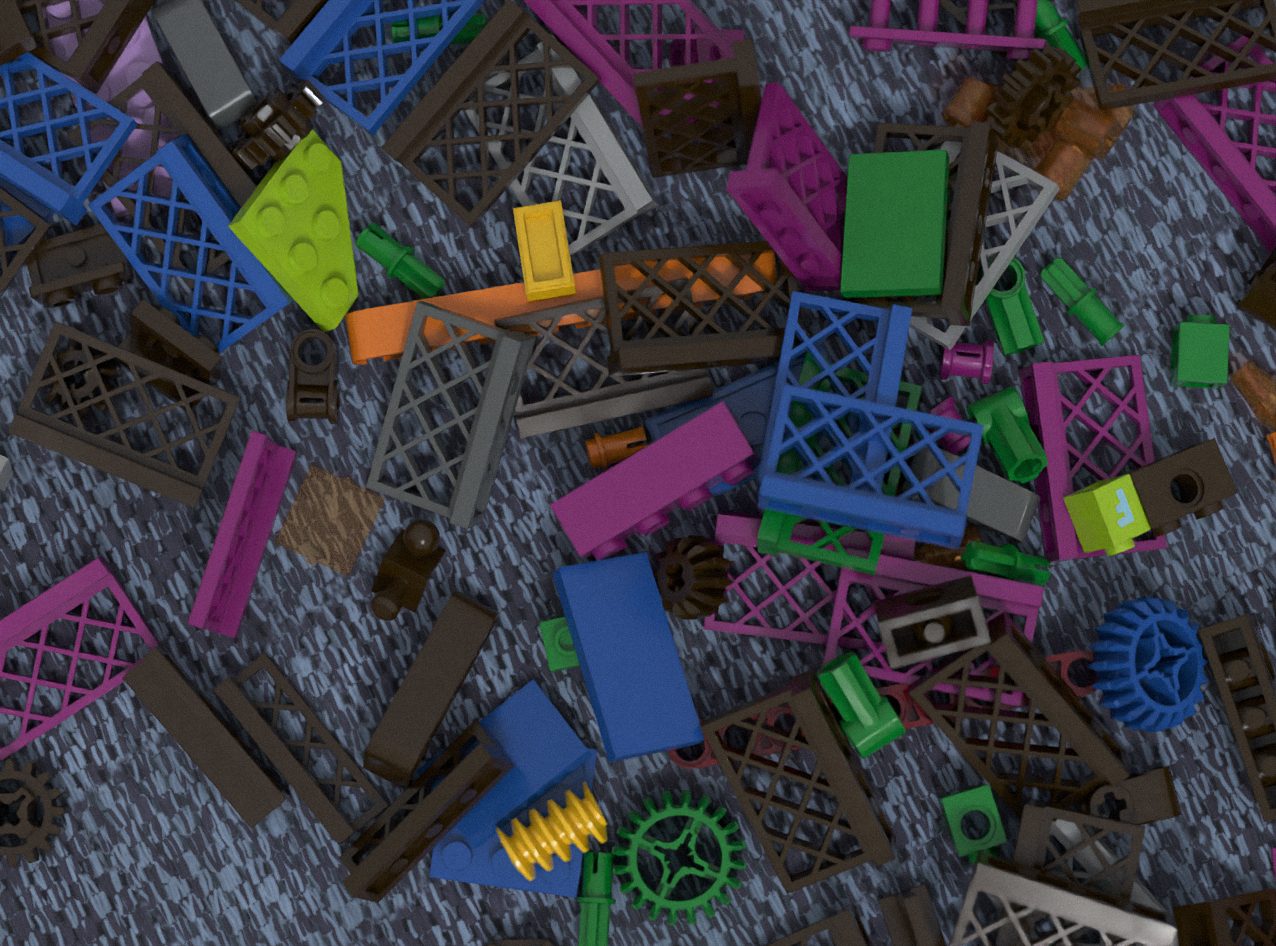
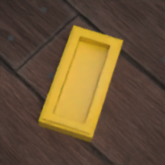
M561 200L513 208L527 301L576 294Z

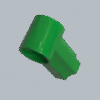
M1014 257L1005 269L1012 278V288L1003 292L992 288L984 300L1003 357L1032 349L1045 342L1024 283V268ZM996 258L988 260L989 267ZM983 268L978 273L977 285L984 276Z
M1010 386L966 405L969 418L975 417L977 424L984 425L981 443L983 445L989 444L1008 480L1020 481L1023 484L1037 478L1042 469L1048 465L1047 455L1029 426L1026 409L1016 389Z
M853 651L833 658L815 673L824 691L842 718L839 722L862 759L906 734L895 711L883 695L880 696Z

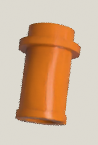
M638 426L635 429L601 437L599 432L593 433V439L585 440L591 469L601 467L602 471H606L607 465L622 462L647 447L648 444L645 443L627 447L630 443L647 440L643 427Z

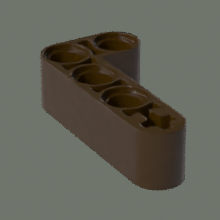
M458 590L453 592L376 728L365 752L363 769L404 790L413 783L412 777L420 762H424L429 744L487 641L499 617V611Z

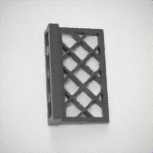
M424 301L417 302L366 488L451 518L449 523L465 529H469L482 522L536 336L521 331L510 332ZM427 317L443 321L452 341L432 351L423 334ZM457 327L466 329L469 332L461 336ZM476 334L496 340L491 360L478 367L464 342ZM455 346L468 372L448 382L435 356ZM418 349H420L423 356L416 359ZM427 362L439 388L419 398L410 378L414 367ZM488 368L484 381L480 372ZM471 377L480 393V399L476 408L464 414L451 387ZM442 393L455 419L435 429L422 403ZM407 395L410 403L403 406L405 396ZM413 408L426 434L406 444L397 425L400 414ZM475 415L471 427L467 418ZM458 424L467 440L464 454L451 460L438 434ZM429 439L442 465L422 475L410 448ZM394 441L397 449L390 452L392 443ZM398 454L401 455L413 480L402 486L383 480L387 461ZM462 461L458 473L454 464ZM445 470L454 487L450 504L435 499L425 479ZM416 485L419 492L413 491L408 488Z

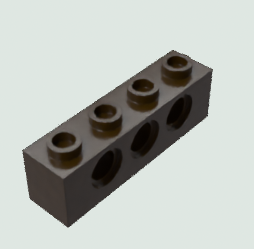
M1250 613L1199 629V633L1262 818L1266 822L1276 819V674L1255 613Z

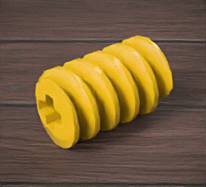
M586 781L582 783L583 799H579L569 789L564 792L565 808L562 809L552 799L546 801L548 817L544 818L534 808L529 810V827H525L517 818L512 819V836L508 837L500 828L496 827L500 841L514 867L529 881L536 878L535 862L541 865L547 872L554 869L552 853L555 852L562 860L568 862L572 859L570 844L573 843L583 853L589 851V834L594 836L601 844L608 841L606 825L608 824Z

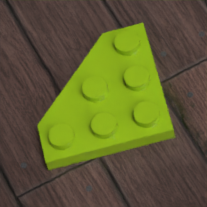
M312 129L309 135L291 149L286 157L274 163L228 227L323 332H327L337 328L359 294L342 163Z

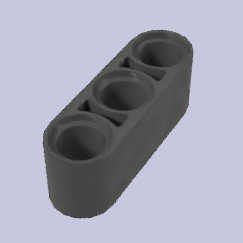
M166 0L151 8L159 26L217 130L244 117L249 110L258 104L202 0Z
M928 447L914 454L909 466L919 483L942 470ZM940 449L949 464L960 458ZM965 465L955 471L961 481ZM976 465L966 513V522L990 533L993 530L1009 535L1008 540L1023 543L1041 497ZM948 476L925 489V492L935 506L956 510L959 492ZM906 478L901 486V491L904 493L912 488ZM918 495L914 496V498L920 500Z

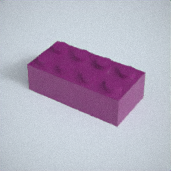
M722 401L553 502L550 506L580 557L596 558L597 561L609 559L626 550L628 545L625 539L638 532L639 535L644 534L646 537L668 525L671 521L667 514L677 508L682 507L683 510L691 511L710 500L713 495L709 489L723 481L732 486L756 472L752 464L761 458L732 409Z

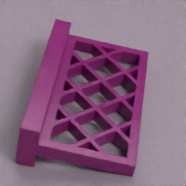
M524 0L569 50L601 79L600 83L641 126L642 122L633 73L662 69V40H686L685 65L695 64V39H711L724 53L719 60L734 58L733 44L691 0ZM587 5V15L578 6ZM597 5H620V34H604L597 27ZM629 5H652V34H629ZM662 5H679L686 13V34H662ZM695 23L705 34H695ZM610 40H620V50ZM629 40H652V69H637L629 61ZM718 79L707 80V81H704V82H708V83L713 84V83H715ZM655 88V90L662 91V88ZM687 93L683 98L690 100L695 95ZM663 109L659 113L668 115L672 111L668 109ZM668 132L664 136L669 137L672 133Z
M1242 35L1227 47L1238 52L1245 47L1250 39ZM1258 44L1248 55L1253 61L1261 65L1273 64ZM1215 55L1200 67L1213 74H1218L1212 71L1221 65L1220 73L1227 72L1231 63ZM1276 79L1269 82L1264 81L1237 86L1252 89L1251 111L1228 108V88L1219 90L1218 106L1201 103L1195 94L1156 101L1152 105L1271 254L1276 247V195L1273 193V191L1276 192V181L1262 179L1255 170L1256 155L1276 159V148L1257 145L1259 123L1276 126V115L1260 113L1262 91L1276 92ZM1226 118L1250 121L1248 144L1235 142L1225 133Z
M779 82L766 83L746 171L730 172L726 190L807 292L841 290L848 177Z
M1140 355L1052 363V361L1032 363L1019 370L1023 404L1029 418V426L1046 453L1048 465L1034 479L1035 493L1041 497L1037 508L1044 556L1050 563L1107 556L1104 549L1084 553L1063 497L1075 492L1073 491L1072 477L1081 466L1100 481L1116 477L1127 461L1137 468L1155 461ZM1128 367L1131 388L1120 400L1100 382L1110 369ZM1100 370L1095 378L1086 372ZM1073 373L1088 385L1075 404H1072L1060 394L1057 374ZM1094 391L1115 407L1101 426L1080 410ZM1131 398L1133 399L1134 410L1127 405ZM1062 408L1068 412L1064 419ZM1120 413H1123L1136 423L1137 437L1128 448L1107 432ZM1074 417L1095 434L1081 453L1066 441L1065 429ZM1101 439L1121 455L1108 475L1087 459ZM1138 446L1140 449L1141 459L1134 454ZM1069 456L1075 460L1071 467L1069 462ZM1151 531L1152 540L1136 542L1133 539L1135 546L1118 554L1167 548L1165 534L1154 538Z
M252 431L249 436L188 620L189 625L236 639L298 454L294 450L279 446L267 435Z
M718 510L714 542L723 546L724 543L744 545L756 559L755 563L735 578L727 571L728 578L735 583L728 585L726 592L734 588L751 610L735 622L716 620L715 615L705 617L703 629L826 645L828 633H820L809 618V616L830 600L835 603L837 587L831 590L815 570L821 562L813 561L810 563L807 559L798 557L805 565V568L782 584L766 563L773 555L765 554L761 557L754 548L758 547L757 537L763 515ZM802 520L794 525L790 541L812 545L826 537L818 522ZM828 523L833 532L844 526ZM856 529L838 539L844 550L846 548L870 552L872 542L863 529ZM885 534L881 555L911 560L914 554L915 540ZM831 544L823 548L826 550L835 551ZM761 566L778 589L755 606L738 583ZM808 573H811L827 595L806 611H803L788 592V589ZM865 585V587L869 590L872 596L876 599L875 601H877L878 598L876 597L870 586ZM888 590L883 595L885 598H889L897 592ZM783 594L799 616L784 628L772 627L760 610ZM874 602L857 614L856 618H860L875 608ZM843 612V615L848 622L840 630L852 623L845 612ZM755 615L762 625L745 622ZM804 621L811 631L796 630L794 628ZM843 635L838 639L837 646L870 650L862 637ZM871 639L877 649L884 645L883 640Z
M850 548L845 549L847 555L864 559L869 558L870 552ZM881 554L875 575L841 567L822 667L825 663L835 658L838 639L856 628L872 652L860 660L861 665L870 678L911 685L921 678V676L913 674L923 667L927 672L931 671L934 668L930 662L938 658L920 661L921 663L906 673L892 671L881 655L886 650L885 646L882 645L877 649L861 623L876 614L875 608L857 619L846 603L849 582L870 586L878 600L885 599V596L879 588L896 591L897 593L893 595L896 596L972 575L981 609L996 611L988 618H984L987 631H989L988 622L1002 612L1025 617L1022 633L1031 643L1033 641L1038 609L1042 603L1044 587ZM843 612H845L852 623L840 630ZM875 657L883 669L864 664ZM992 657L977 668L970 662V673L968 674L980 675L981 671L996 662L995 658ZM939 683L930 690L958 695L960 685ZM966 686L965 697L993 702L995 691H991L990 688ZM1011 691V694L1002 693L1000 704L1020 707L1023 692Z
M103 554L0 620V688L2 678L31 683L25 710L0 705V713L23 717L20 736L6 745V747H2L0 744V761L124 682L122 678L145 658L142 657L136 662L115 658L120 631L141 635L150 650L161 646L112 572L113 569ZM106 587H109L119 602L116 623L88 617L92 596ZM84 602L81 615L67 613ZM124 612L134 626L122 624ZM58 618L80 622L74 649L46 644L50 623ZM86 624L114 629L109 656L80 651ZM42 629L39 642L26 640ZM16 645L38 649L32 676L4 671L8 650ZM44 651L72 656L67 683L39 678ZM79 658L107 663L104 680L101 685L94 689L73 685ZM113 665L127 667L111 677ZM37 685L65 690L62 708L53 716L32 712ZM71 692L85 694L69 705ZM30 719L43 721L27 732Z

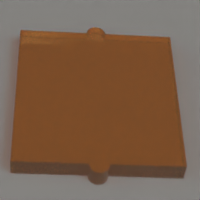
M312 465L275 543L307 557V563L310 565L318 562L349 577L385 499L354 485V481L350 477L343 480Z

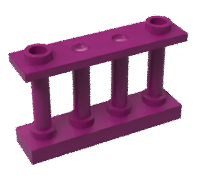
M871 0L869 27L850 26L849 36L854 40L862 41V49L867 51L891 52V44L1001 51L1007 52V59L1012 61L1029 59L1033 49L1036 48L1042 53L1046 45H1049L1046 39L1034 38L1038 0H1018L1014 37L985 35L988 0H968L965 34L936 32L939 0H920L917 30L888 29L891 0Z

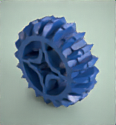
M1152 596L1125 600L1117 604L1116 609L1104 613L1105 623L1094 628L1099 641L1088 646L1095 653V662L1087 667L1096 671L1097 680L1091 687L1102 691L1099 705L1111 708L1110 718L1123 722L1125 728L1145 730L1146 732H1160L1162 729L1174 728L1177 725H1182L1183 719L1195 715L1194 704L1204 700L1200 686L1210 682L1203 674V666L1208 664L1209 660L1203 658L1201 649L1204 645L1202 640L1196 636L1199 624L1188 621V610L1176 607L1174 601L1153 598Z

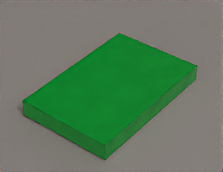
M947 150L849 154L841 293L844 298L943 294L950 159Z

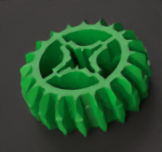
M689 790L682 791L681 805H672L670 791L662 792V800L665 807L658 810L650 797L644 799V806L650 814L643 819L637 811L632 809L628 813V817L638 825L634 832L623 826H620L617 830L618 835L630 839L628 847L616 845L612 848V854L627 856V864H618L613 867L614 875H622L629 872L631 880L624 882L619 887L621 893H629L636 887L640 894L633 900L632 907L638 910L646 900H649L653 903V906L649 910L648 918L653 921L659 916L661 907L669 909L667 920L668 924L673 926L677 922V910H686V919L689 925L696 924L694 908L701 905L708 918L715 916L714 908L709 901L716 897L721 904L727 906L731 899L726 893L721 891L724 884L735 889H739L742 884L739 879L729 876L730 868L738 870L746 868V861L731 859V851H740L746 847L743 840H736L730 843L728 841L727 835L739 828L737 822H730L722 828L718 821L727 812L726 808L719 806L710 816L704 812L710 802V797L702 795L697 808L689 806L691 792ZM675 815L689 816L682 833L673 841H662L645 834L654 823L663 818ZM703 823L713 831L719 842L721 850L720 868L700 858L695 851V842ZM691 833L687 844L691 851L687 855H694L693 862L704 868L699 869L692 865L690 867L682 865L678 871H675L671 881L668 882L667 878L671 869L667 864L671 860H665V853L655 849L654 846L657 845L666 850L668 848L677 850L680 843H684L687 834ZM638 847L658 857L663 864V875L656 891L647 885L640 874L637 863ZM695 874L713 881L706 890L694 897L686 899L669 898L676 883L684 875Z

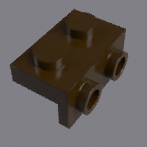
M102 224L42 240L26 262L32 286L29 287L31 298L40 305L46 303L47 308L69 305L76 301L75 295L92 290L95 295L113 293L123 288L122 282L134 279L130 262Z
M144 299L132 311L130 333L118 347L214 386L218 382L221 374L222 357L219 355L218 348L209 339L199 334L194 337L180 326V321L171 311L163 306L155 308ZM114 357L118 362H120L122 365H124L126 368L130 370L127 361ZM136 366L140 378L153 374L151 371ZM161 376L147 382L174 403L181 400L173 380ZM182 385L187 397L200 392ZM204 397L197 399L193 402H190L192 410H194V408L200 403V401Z

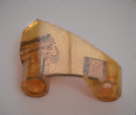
M969 76L965 77L941 112V116L952 127L959 124L965 128H970L971 121L987 122L991 116L986 112V109L996 102L992 93L1000 85L979 81ZM1125 84L1107 86L1109 93L1127 90ZM1094 88L1073 89L1071 92L1075 99L1068 107L1063 109L1064 112L1061 117L1053 121L1050 131L1038 133L1036 140L1032 143L1026 139L1021 147H1017L1013 143L1007 145L997 136L999 141L997 151L1057 183L1060 190L1054 199L1065 202L1093 160L1103 159L1112 149L1135 115L1133 105L1100 111Z

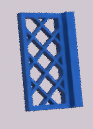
M329 0L279 61L298 82L301 79H308L324 96L323 99L373 136L485 0H458L452 2L441 0L440 4L416 7V0H407L408 9L383 13L382 0ZM442 14L443 28L435 37L419 39L417 18ZM409 20L410 41L386 44L384 24ZM376 25L377 46L352 50V36L361 27ZM411 52L412 65L406 73L388 76L386 55ZM378 57L379 78L355 82L353 61ZM345 62L346 83L325 86L317 80L328 65ZM380 89L381 103L367 118L357 110L356 92ZM347 94V102L338 95Z
M27 52L16 58L19 61L12 63L9 61L0 66V76H4L7 97L0 98V109L9 108L12 128L0 132V177L77 226L87 211L82 205L138 123L133 118ZM29 69L37 71L40 89L16 94L13 73ZM48 79L53 81L57 85L49 87ZM67 93L75 95L78 113L54 119L51 97ZM42 100L45 121L21 127L18 105ZM86 103L95 109L87 111ZM110 117L119 123L108 140L92 143L89 121ZM80 124L83 146L59 151L56 129ZM47 132L50 154L33 158L27 157L25 155L23 137ZM13 140L14 148L5 143V141ZM85 156L87 171L74 187L63 180L61 162ZM52 164L53 173L43 166Z
M187 134L167 143L155 155L88 204L161 306L171 311L178 318L183 329L195 337L198 334L201 335L198 332L200 315L224 320L222 340L215 344L219 354L294 301L288 292L228 227L241 208ZM160 164L173 180L171 197L147 193L149 172ZM139 180L137 191L128 189ZM181 192L187 200L180 199ZM117 196L136 199L134 225L118 222L106 204ZM146 201L170 206L167 231L143 227ZM179 208L195 210L202 219L200 237L176 233ZM126 232L133 233V234H132V240L130 239V237L127 235ZM210 232L212 233V235L215 237V239H216L217 241H215V240H210V239H209V238H210ZM142 235L166 240L163 265L147 262L140 252ZM175 241L199 246L196 271L172 267ZM208 248L225 251L232 261L230 278L205 273ZM155 272L162 273L161 280ZM239 272L242 274L246 281L239 280ZM171 275L195 280L192 304L177 302L169 292ZM204 282L229 286L226 311L201 306ZM237 288L254 291L266 309L256 316L234 313ZM185 312L191 313V319L187 317ZM233 321L244 323L232 332Z
M792 291L757 484L761 485L783 385L786 384V381L792 386L811 389L825 379H828L840 396L860 399L864 396L865 401L896 407L912 308L893 304L891 310ZM800 307L821 311L830 326L809 339L797 322ZM834 314L844 315V317L838 320ZM856 318L876 321L875 338L860 348L857 347L843 328ZM836 332L850 351V354L829 367L814 345ZM796 335L802 344L792 350L794 336ZM873 349L871 362L869 363L864 354ZM807 350L822 372L803 385H800L790 372L789 363ZM856 360L868 376L864 387L850 395L835 373ZM802 402L813 417V420L797 430L799 433L822 419L813 404ZM830 408L827 412L831 414L837 409ZM851 412L859 422V430L847 439L849 443L872 430L862 414ZM874 417L879 425L887 420ZM828 426L821 430L834 448L817 459L819 462L842 448ZM786 427L782 443L792 438ZM892 427L884 431L889 439ZM877 436L855 450V453L869 473L886 463L888 452ZM796 445L792 449L805 467L792 476H798L812 467L798 445ZM847 455L844 456L842 459L851 470L849 485L862 478L849 457ZM817 474L812 476L814 480L822 482ZM884 474L874 479L880 489ZM867 484L859 489L872 492Z
M784 384L760 487L758 508L958 549L963 537L984 425ZM791 400L813 404L822 419L799 433L788 417ZM825 407L833 408V409H837V410H835L834 412H832L831 414H829V413L827 412V410L825 409ZM849 412L862 414L872 430L851 443L847 441L834 422ZM874 417L887 420L879 425ZM899 422L912 425L922 439L900 454L884 432ZM828 426L842 448L819 462L804 440ZM786 427L792 438L782 443ZM925 428L935 429L937 431L929 435ZM948 433L971 437L968 453L949 464L935 444V441ZM877 436L892 459L869 473L854 450ZM798 445L812 466L798 476L776 472L779 455ZM928 447L942 470L919 483L905 463V460ZM847 455L862 478L847 487L835 485L824 469ZM965 465L961 481L955 471ZM895 466H898L912 486L910 490L899 497L884 495L874 480ZM817 474L822 482L809 478ZM948 476L959 492L956 510L935 506L925 492V489ZM867 484L872 492L859 489ZM918 495V497L923 503L911 501L909 499Z

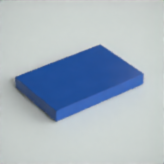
M534 679L479 721L483 723L515 766L456 824L462 835L474 849L497 832L496 827L501 829L593 756ZM478 740L466 751V756L480 743ZM448 747L418 769L417 773L421 775ZM440 777V778L432 785V791H433L446 777Z

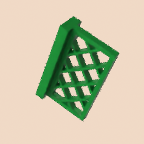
M806 353L799 379L800 385H803L822 372L809 353ZM842 368L835 373L839 381L853 384L856 390L867 384L868 376L865 372ZM825 379L811 388V390L829 393L831 383L828 379ZM900 381L898 395L909 397L906 409L917 411L922 386ZM794 400L789 419L798 430L813 420V417L802 402ZM851 412L834 421L847 439L854 435L844 418L852 414ZM901 422L892 427L890 441L899 454L907 450L913 427L910 424ZM902 425L898 439L892 430ZM822 430L804 440L812 453L815 452L818 458L825 454L817 442L818 433ZM791 448L779 455L776 472L793 475L805 466ZM832 465L825 468L835 485L849 486V484L844 485ZM898 466L890 469L887 486L884 481L882 482L881 491L884 495L895 497L901 474ZM765 509L757 537L758 552L777 556L778 552L875 575L885 534L864 530L872 542L868 559L847 555L838 539L858 528L843 526L833 532L827 522L816 520L826 537L812 545H806L790 541L794 525L806 519V517ZM831 544L835 551H830L823 548Z

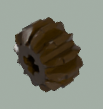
M69 338L67 352L57 344L54 355L57 357L56 360L61 372L88 362L80 342ZM89 346L94 359L107 355V353L99 352V350ZM114 358L97 364L108 392L117 388L109 384L108 380L118 379L122 376V370L119 367L108 366ZM49 363L47 368L50 375L44 376L43 380L55 376L51 363ZM91 367L83 375L87 382L83 387L73 383L75 380L73 374L64 378L75 405L102 395ZM58 380L40 387L42 389H51L44 398V402L48 406L52 407L60 403L59 412L69 408ZM105 400L93 404L101 412L108 410ZM91 405L78 410L82 419L90 418ZM72 413L67 414L64 417L69 418L72 415Z
M689 535L688 537L668 541L666 550L657 553L660 566L659 569L653 571V574L658 577L657 588L662 597L664 610L674 613L675 617H681L685 620H696L697 617H709L718 614L719 605L729 602L726 587L735 582L728 578L727 571L733 562L723 558V545L711 542L710 538H704L701 535Z

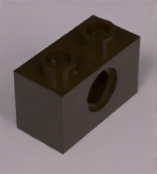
M1215 438L1194 444L1126 473L1130 474L1154 538L1181 528L1182 524L1179 518L1190 513H1194L1197 520L1223 510L1224 507L1221 500L1238 493ZM1172 480L1177 482L1181 488L1182 496L1180 502L1175 500L1171 494L1170 485Z
M972 575L874 601L877 621L891 669L991 643Z

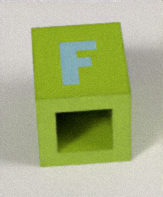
M1130 474L1097 481L1063 497L1084 553L1104 549L1107 556H1112L1124 552L1135 546L1134 537L1151 530Z

